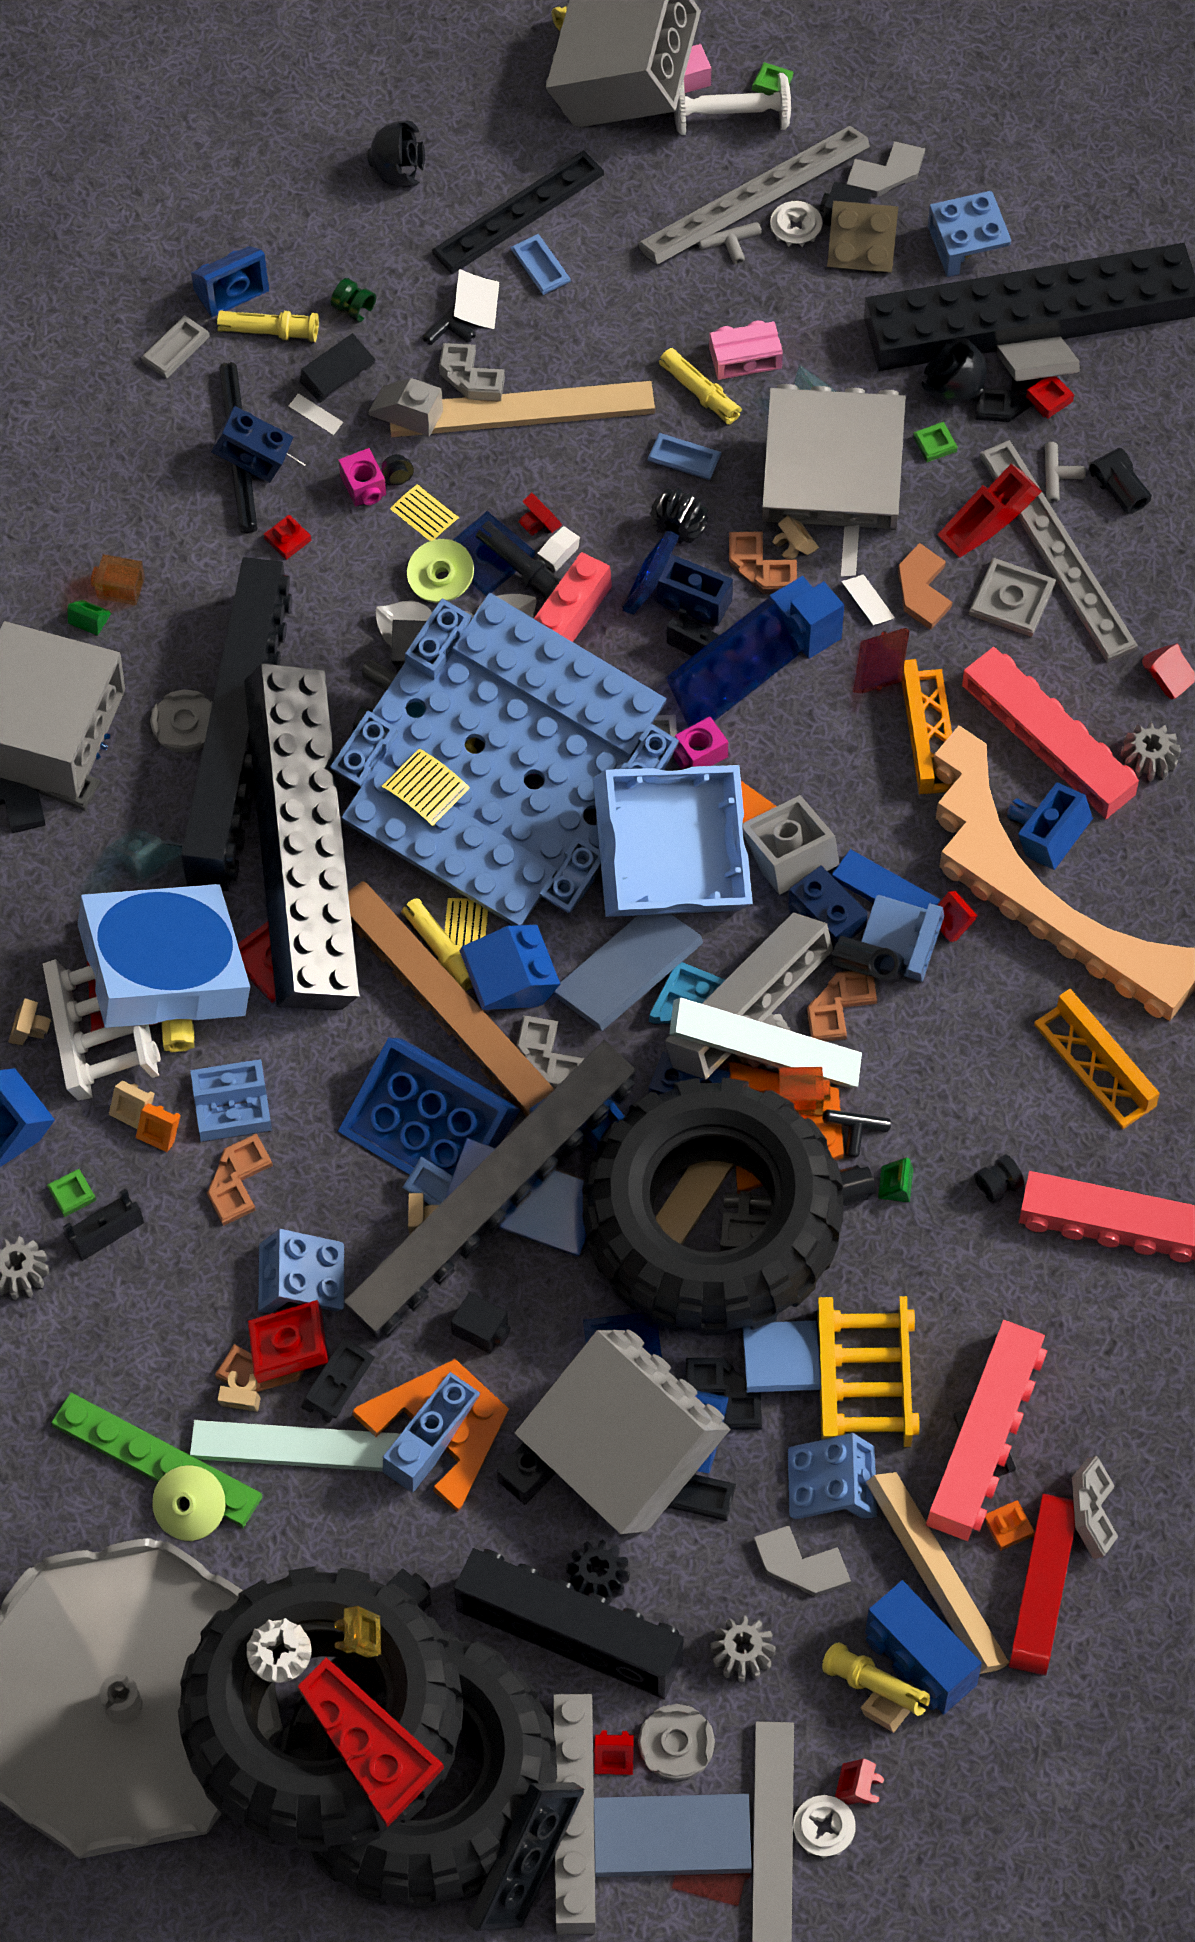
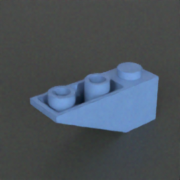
M449 1372L384 1454L383 1473L413 1493L439 1460L480 1396V1392Z

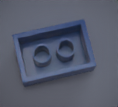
M903 1580L869 1608L865 1633L868 1635L866 1637L868 1645L878 1655L885 1653L894 1662L892 1669L902 1681L907 1683L911 1680L919 1690L929 1693L930 1702L927 1706L929 1709L934 1710L938 1708L944 1715L977 1686L982 1662Z

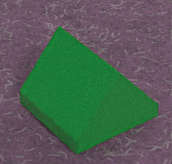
M85 600L72 602L67 608L68 624L97 636L111 615L109 610Z
M906 1157L881 1167L878 1199L910 1202L913 1166L909 1158Z

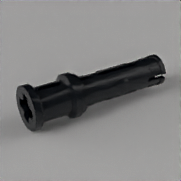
M487 521L483 524L482 527L492 537L490 538L479 529L475 538L484 543L515 571L521 574L523 584L526 587L532 586L545 597L544 602H546L561 580L546 568L547 564L543 560H533L497 529L492 522Z

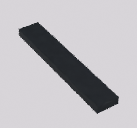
M583 150L432 249V254L453 275L459 269L464 268L604 176V170Z

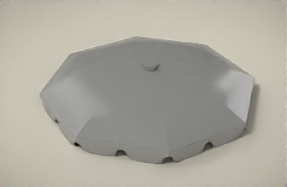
M150 1538L107 1546L101 1552L83 1550L58 1554L43 1559L41 1563L36 1564L33 1568H28L9 1591L2 1602L0 1610V1805L78 1859L207 1834L220 1817L221 1812L206 1797L201 1784L195 1774L192 1773L182 1743L178 1719L181 1699L180 1680L187 1657L192 1653L194 1654L201 1640L200 1632L217 1611L227 1610L239 1599L238 1593L243 1590L225 1578L211 1574L201 1563L171 1543L161 1540L155 1541ZM275 1682L270 1684L262 1698L257 1724L260 1732L271 1745L283 1730Z

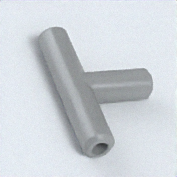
M758 222L732 228L714 233L697 242L700 250L725 244L733 264H738L737 260H740L742 263L745 257L738 240L760 235L761 227Z
M1055 442L1045 444L1047 501L1051 502V499H1054V502H1058L1060 500L1059 479H1085L1086 468L1084 466L1058 465V444Z

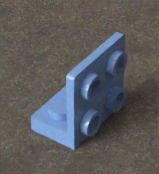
M992 191L930 204L928 229L947 277L960 274L961 262L965 261V256L1010 246L1011 238Z
M877 895L862 942L888 948L901 954L904 958V965H907L904 976L923 982L944 919L943 907L929 903L928 908L924 909ZM891 956L885 957L880 963V969L891 972L894 968V960Z
M278 1229L259 1244V1312L273 1313L287 1302L305 1304L318 1300L322 1309L331 1311L342 1310L344 1308V1244L342 1242Z
M854 1433L789 1447L790 1517L801 1519L847 1509L860 1518L877 1517V1501L866 1483L871 1477L876 1475L875 1446Z

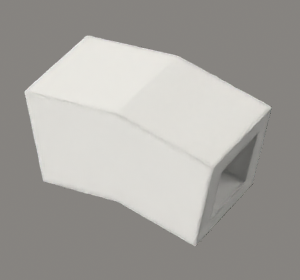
M563 526L537 553L539 560H543L549 568L556 572L578 549L580 537Z

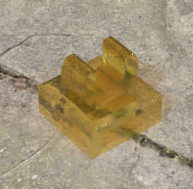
M359 1606L345 1608L344 1619H339L334 1623V1628L344 1632V1640L336 1642L335 1648L346 1653L356 1652L367 1658L381 1655L380 1616Z

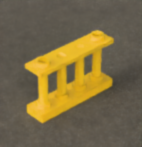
M907 1296L899 1297L898 1313L841 1314L840 1310H834L833 1297H818L817 1321L821 1373L820 1409L822 1440L845 1435V1432H903L904 1447H911L913 1435H919V1413H912L909 1332L915 1331L914 1309H907ZM899 1328V1347L842 1348V1344H835L834 1332H841V1329ZM900 1362L901 1382L843 1383V1379H836V1367H842V1363ZM844 1397H902V1417H844V1414H837V1401H843Z

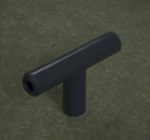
M454 305L422 337L424 342L428 341L427 344L432 345L449 329L466 342H471L472 340L470 339L476 337V332L454 316Z
M826 1109L822 1115V1119L826 1124L849 1127L845 1151L847 1156L858 1157L860 1155L863 1129L888 1132L891 1129V1120L885 1117Z

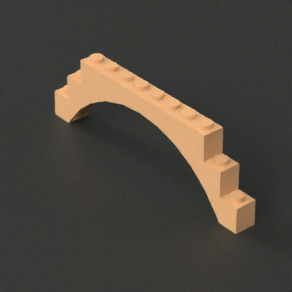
M958 726L934 754L933 771L936 776L946 784H953L938 802L936 819L940 825L949 832L957 833L941 852L939 867L943 873L951 880L960 881L968 886L979 899L988 900L999 907L1002 914L1007 918L1018 920L1027 926L1035 937L1042 940L1046 939L1057 946L1058 951L1063 956L1069 959L1075 958L1084 964L1088 972L1099 979L1104 977L1113 983L1116 990L1126 998L1134 997L1143 1003L1146 1011L1156 1018L1164 1017L1170 1021L1190 995L1195 992V948L1147 942L1109 929L1072 909L1045 887L1018 856L999 821L989 788L987 744L961 726Z

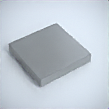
M1061 336L997 345V356L1015 381L1080 372L1078 358Z
M992 558L969 610V615L1033 637L1056 584V579Z

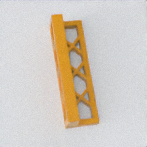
M916 659L903 660L901 680L919 795L947 792L953 785L952 783L934 784L935 778L932 763L934 754L930 751L929 740L934 735L945 742L952 734L942 669L918 671ZM936 679L937 690L930 697L926 696L921 692L920 680ZM937 697H939L940 705L934 701ZM929 705L940 712L942 719L934 727L928 724L925 719L924 711ZM942 726H943V729H944V734L939 731V729H940Z
M1071 989L1059 995L1056 1008L1034 1022V1026L1122 1129L1157 1106L1160 1094L1158 1090ZM1061 1015L1070 1026L1069 1036L1053 1034L1046 1024ZM1073 1030L1080 1038L1073 1037ZM1061 1042L1068 1043L1067 1049L1062 1045ZM1072 1043L1086 1045L1092 1051L1091 1062L1075 1060L1070 1054ZM1095 1057H1097L1102 1064L1095 1063ZM1083 1068L1090 1069L1089 1075ZM1094 1070L1110 1072L1115 1077L1113 1089L1098 1087L1093 1081ZM1118 1083L1124 1090L1117 1089ZM1105 1094L1112 1095V1100L1110 1101ZM1116 1096L1132 1098L1139 1108L1124 1117L1115 1107Z

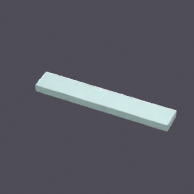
M684 998L675 999L673 1002L669 1035L847 1088L858 1087L861 1052Z
M194 1420L190 1456L200 1460L383 1472V1456L400 1434L381 1432L375 1437L368 1431Z

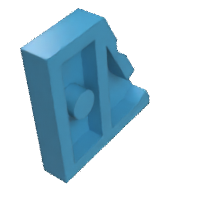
M681 962L672 970L649 1015V1022L653 1024L671 1023L675 999L684 998L702 1004L725 979Z

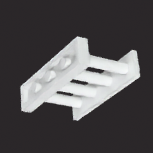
M56 959L43 963L66 1089L78 1101L93 1098L91 1084H94V1079L139 1064L152 1078L159 1076L157 1062H160L161 1058L156 1043L152 1041L149 1024L104 1027L86 1034L80 1032L78 1021L82 1020V1016L100 1011L97 997L79 1003L73 997L72 990L76 989V985L95 979L91 966L71 972L69 969L66 970ZM131 1033L134 1034L136 1051L91 1066L86 1063L84 1053L88 1052L89 1047Z

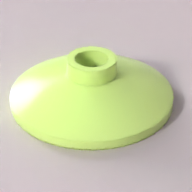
M436 539L423 544L413 553L407 567L408 582L414 593L420 598L433 603H439L442 598L446 601H451L462 595L471 584L474 575L473 560L467 549L460 543L449 539ZM440 572L448 573V576L444 579H437V575Z
M186 1465L174 1468L160 1479L154 1490V1516L166 1533L179 1540L194 1541L210 1535L222 1521L225 1512L223 1488L217 1478L202 1467ZM182 1497H186L190 1502L187 1511L180 1508L179 1502Z

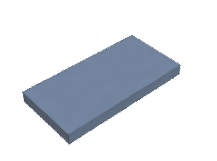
M671 914L638 915L561 981L560 986L554 991V996L602 1032L703 944L702 937Z
M749 1794L594 1798L596 1877L751 1873Z

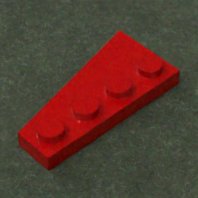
M327 1657L298 1685L302 1697L387 1827L444 1769V1765Z

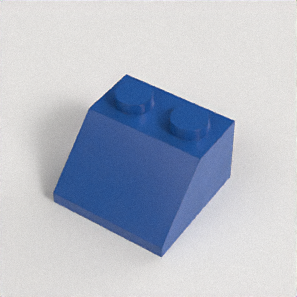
M251 246L239 251H233L226 257L211 264L202 265L197 270L191 272L193 289L211 318L218 315L220 310L227 311L269 291L265 254L262 249Z
M538 925L506 926L462 946L459 950L482 1010L538 1007L543 1005L560 986V981Z
M15 1068L0 1070L1 1167L38 1143L55 1121Z

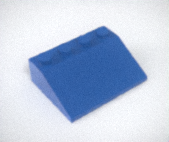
M388 1037L338 1132L409 1175L419 1159L423 1157L453 1176L467 1138L497 1148L505 1139L521 1108L404 1039Z

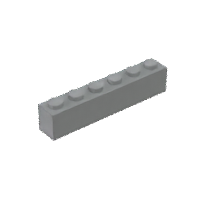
M793 912L702 1004L763 1022L833 951L827 923ZM672 1035L665 1040L672 1067L705 1080L732 1054Z
M592 1694L554 1695V1737L557 1757L556 1783L575 1782L584 1788L581 1800L555 1854L557 1935L596 1934Z

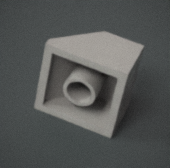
M801 795L744 822L742 825L743 835L762 875L779 895L788 891L820 865L826 871L840 865L835 835Z

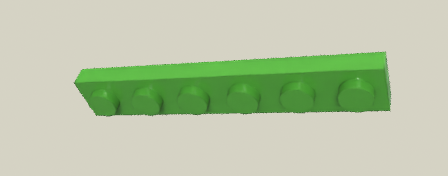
M73 1393L69 1394L51 1422L52 1427L157 1483L167 1472L180 1466L193 1465L206 1469L217 1478L223 1488L225 1495L223 1518L244 1528L262 1499V1493Z

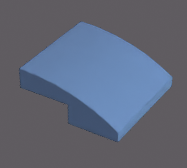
M261 1059L190 1070L201 1142L272 1131ZM245 1101H247V1103L234 1104V1103H239V1102H245ZM229 1104L228 1106L217 1107L219 1105Z
M816 1321L771 1322L754 1330H751L750 1326L743 1327L747 1393L821 1390Z

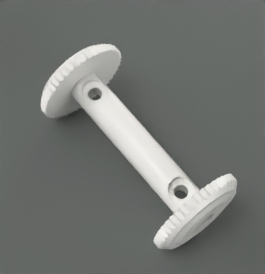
M784 73L778 74V92L772 95H765L764 93L703 95L696 99L685 96L683 80L676 111L674 112L677 131L681 135H686V116L694 112L701 115L764 112L770 108L779 111L780 129L785 130L790 124L791 95L788 77Z

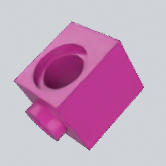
M370 448L338 459L340 477L355 507L362 504L373 505L386 495L385 478Z
M710 716L675 735L679 743L673 752V756L681 769L686 767L712 766L728 757L729 742ZM700 746L705 749L701 751H696L692 748Z

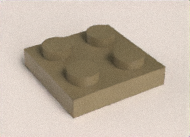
M833 201L827 267L892 273L898 206Z

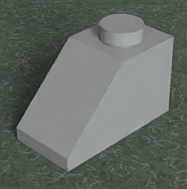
M413 378L384 385L373 402L369 415L430 437L443 412L442 389Z

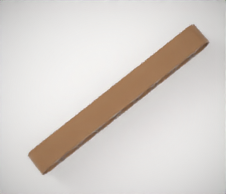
M361 881L348 891L352 929L361 939L363 937L366 938L372 945L370 949L383 963L386 961L394 969L392 971L394 976L404 987L408 985L416 995L413 997L426 1011L431 1010L438 1018L436 1022L449 1036L453 1034L460 1042L458 1046L471 1061L475 1059L482 1066L481 1072L493 1085L498 1084L505 1092L503 1096L510 1103L521 1108V1111L528 1117L530 1115L529 1109L545 1099L554 1090L550 1083L367 883Z

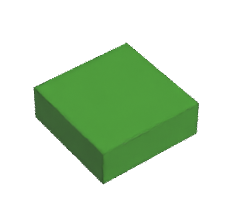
M764 62L752 85V91L772 95L778 92V74L784 73L788 77V83L790 84L793 78V71Z
M944 422L913 432V438L926 462L957 452L958 447Z
M80 1169L47 1185L49 1192L64 1217L96 1201V1197Z

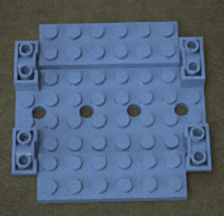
M490 592L472 620L470 614L442 598L405 653L404 665L374 710L366 712L330 766L331 770L359 787L362 785L341 817V821L513 926L523 925L542 897L570 913L585 896L601 871L597 825H589L583 818L587 810H596L593 777L604 770L642 768L664 770L679 740L652 723L665 705L667 698ZM414 702L422 704L426 709L425 714L420 718L410 717L406 713V708L409 704ZM471 738H478L483 741L485 748L480 753L472 754L466 750L465 743ZM418 749L425 751L444 764L470 787L433 826L406 802L382 787ZM533 773L540 775L544 780L543 786L535 790L528 788L524 783L525 777Z

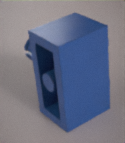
M1058 782L1055 783L1038 808L1016 798L1012 802L1018 807L1010 804L1007 811L1008 819L1024 825L1018 836L1025 856L1053 870L1057 868L1093 819L1086 795Z

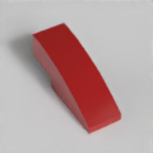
M1010 464L989 488L982 485L937 535L961 558L1008 525L1042 491L1022 470Z

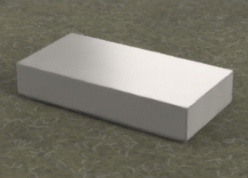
M184 315L141 357V360L145 365L167 379L210 337V334L206 329Z

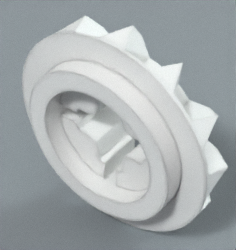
M786 202L778 206L772 213L770 220L771 232H774L777 241H785L788 247L792 243L800 244L803 247L808 241L814 242L816 236L821 233L822 218L819 211L806 202ZM790 221L796 223L802 221V229L798 227L791 229Z
M286 1618L278 1621L268 1619L260 1628L254 1629L253 1635L247 1643V1659L251 1669L260 1678L269 1682L282 1683L298 1677L306 1669L311 1658L309 1637L300 1625L289 1622ZM280 1636H283L285 1648L291 1651L289 1653H282L275 1665L273 1653L267 1648L269 1646H276L277 1640H280Z
M828 1795L815 1796L806 1800L798 1808L793 1822L797 1843L808 1854H815L823 1859L835 1854L840 1855L844 1849L851 1845L856 1827L850 1808L840 1799ZM832 1813L831 1828L836 1834L826 1832L819 1839H816L818 1827L814 1824V1821L823 1822Z

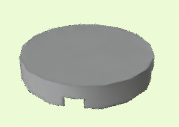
M183 689L170 692L164 696V700L156 704L152 709L150 724L153 736L161 746L174 752L188 753L203 748L213 702H210L209 699L205 698L204 694L198 691Z
M673 1704L660 1707L645 1720L640 1729L638 1746L641 1759L651 1772L663 1779L680 1781L691 1779L704 1771L712 1759L715 1739L712 1726L708 1720L706 1721L700 1715L699 1711L690 1706Z

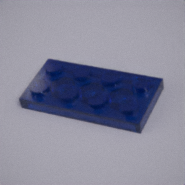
M767 598L668 675L666 679L689 728L709 716L713 721L717 720L796 658L798 653L776 602Z

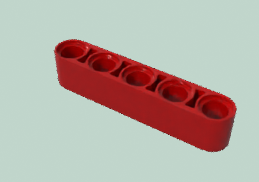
M1042 1494L1008 1668L1044 1676L1047 1675L1075 1530L1073 1499Z

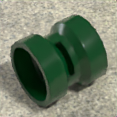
M344 278L340 281L331 297V306L340 311H348L350 317L359 322H362L364 317L359 315L360 308L363 307L371 311L376 303L375 293L366 288H358L357 283L349 278Z

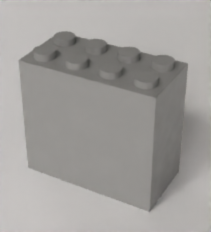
M569 0L564 22L560 29L557 48L553 55L549 77L546 80V89L549 95L553 97L573 126L578 127L675 112L701 10L694 0Z
M780 384L777 388H770L762 521L780 522L788 515L802 524L859 525V527L896 529L899 515L906 396L899 395V392L894 390H880L878 394H868L860 388H847L845 392H833L830 387L813 386L811 390H798L797 386L792 384Z
M3 622L0 628V778L22 783L33 789L51 791L76 799L79 797L85 784V778L90 773L125 692L120 652L10 622Z
M615 1329L597 1330L516 1430L515 1434L620 1534L645 1532L656 1522L731 1429L722 1422L724 1416L719 1410L710 1404L705 1406L695 1397L698 1393L691 1384L683 1379L678 1381L669 1372L671 1367L664 1359L656 1354L651 1356L642 1347L644 1342L637 1334L628 1329L626 1331Z

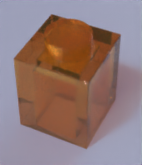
M103 554L99 567L95 566L91 575V586H95L97 598L137 605L145 579L143 563L138 560Z
M822 1066L779 1067V1095L794 1103V1109L800 1115H823L824 1101H830V1080H823Z

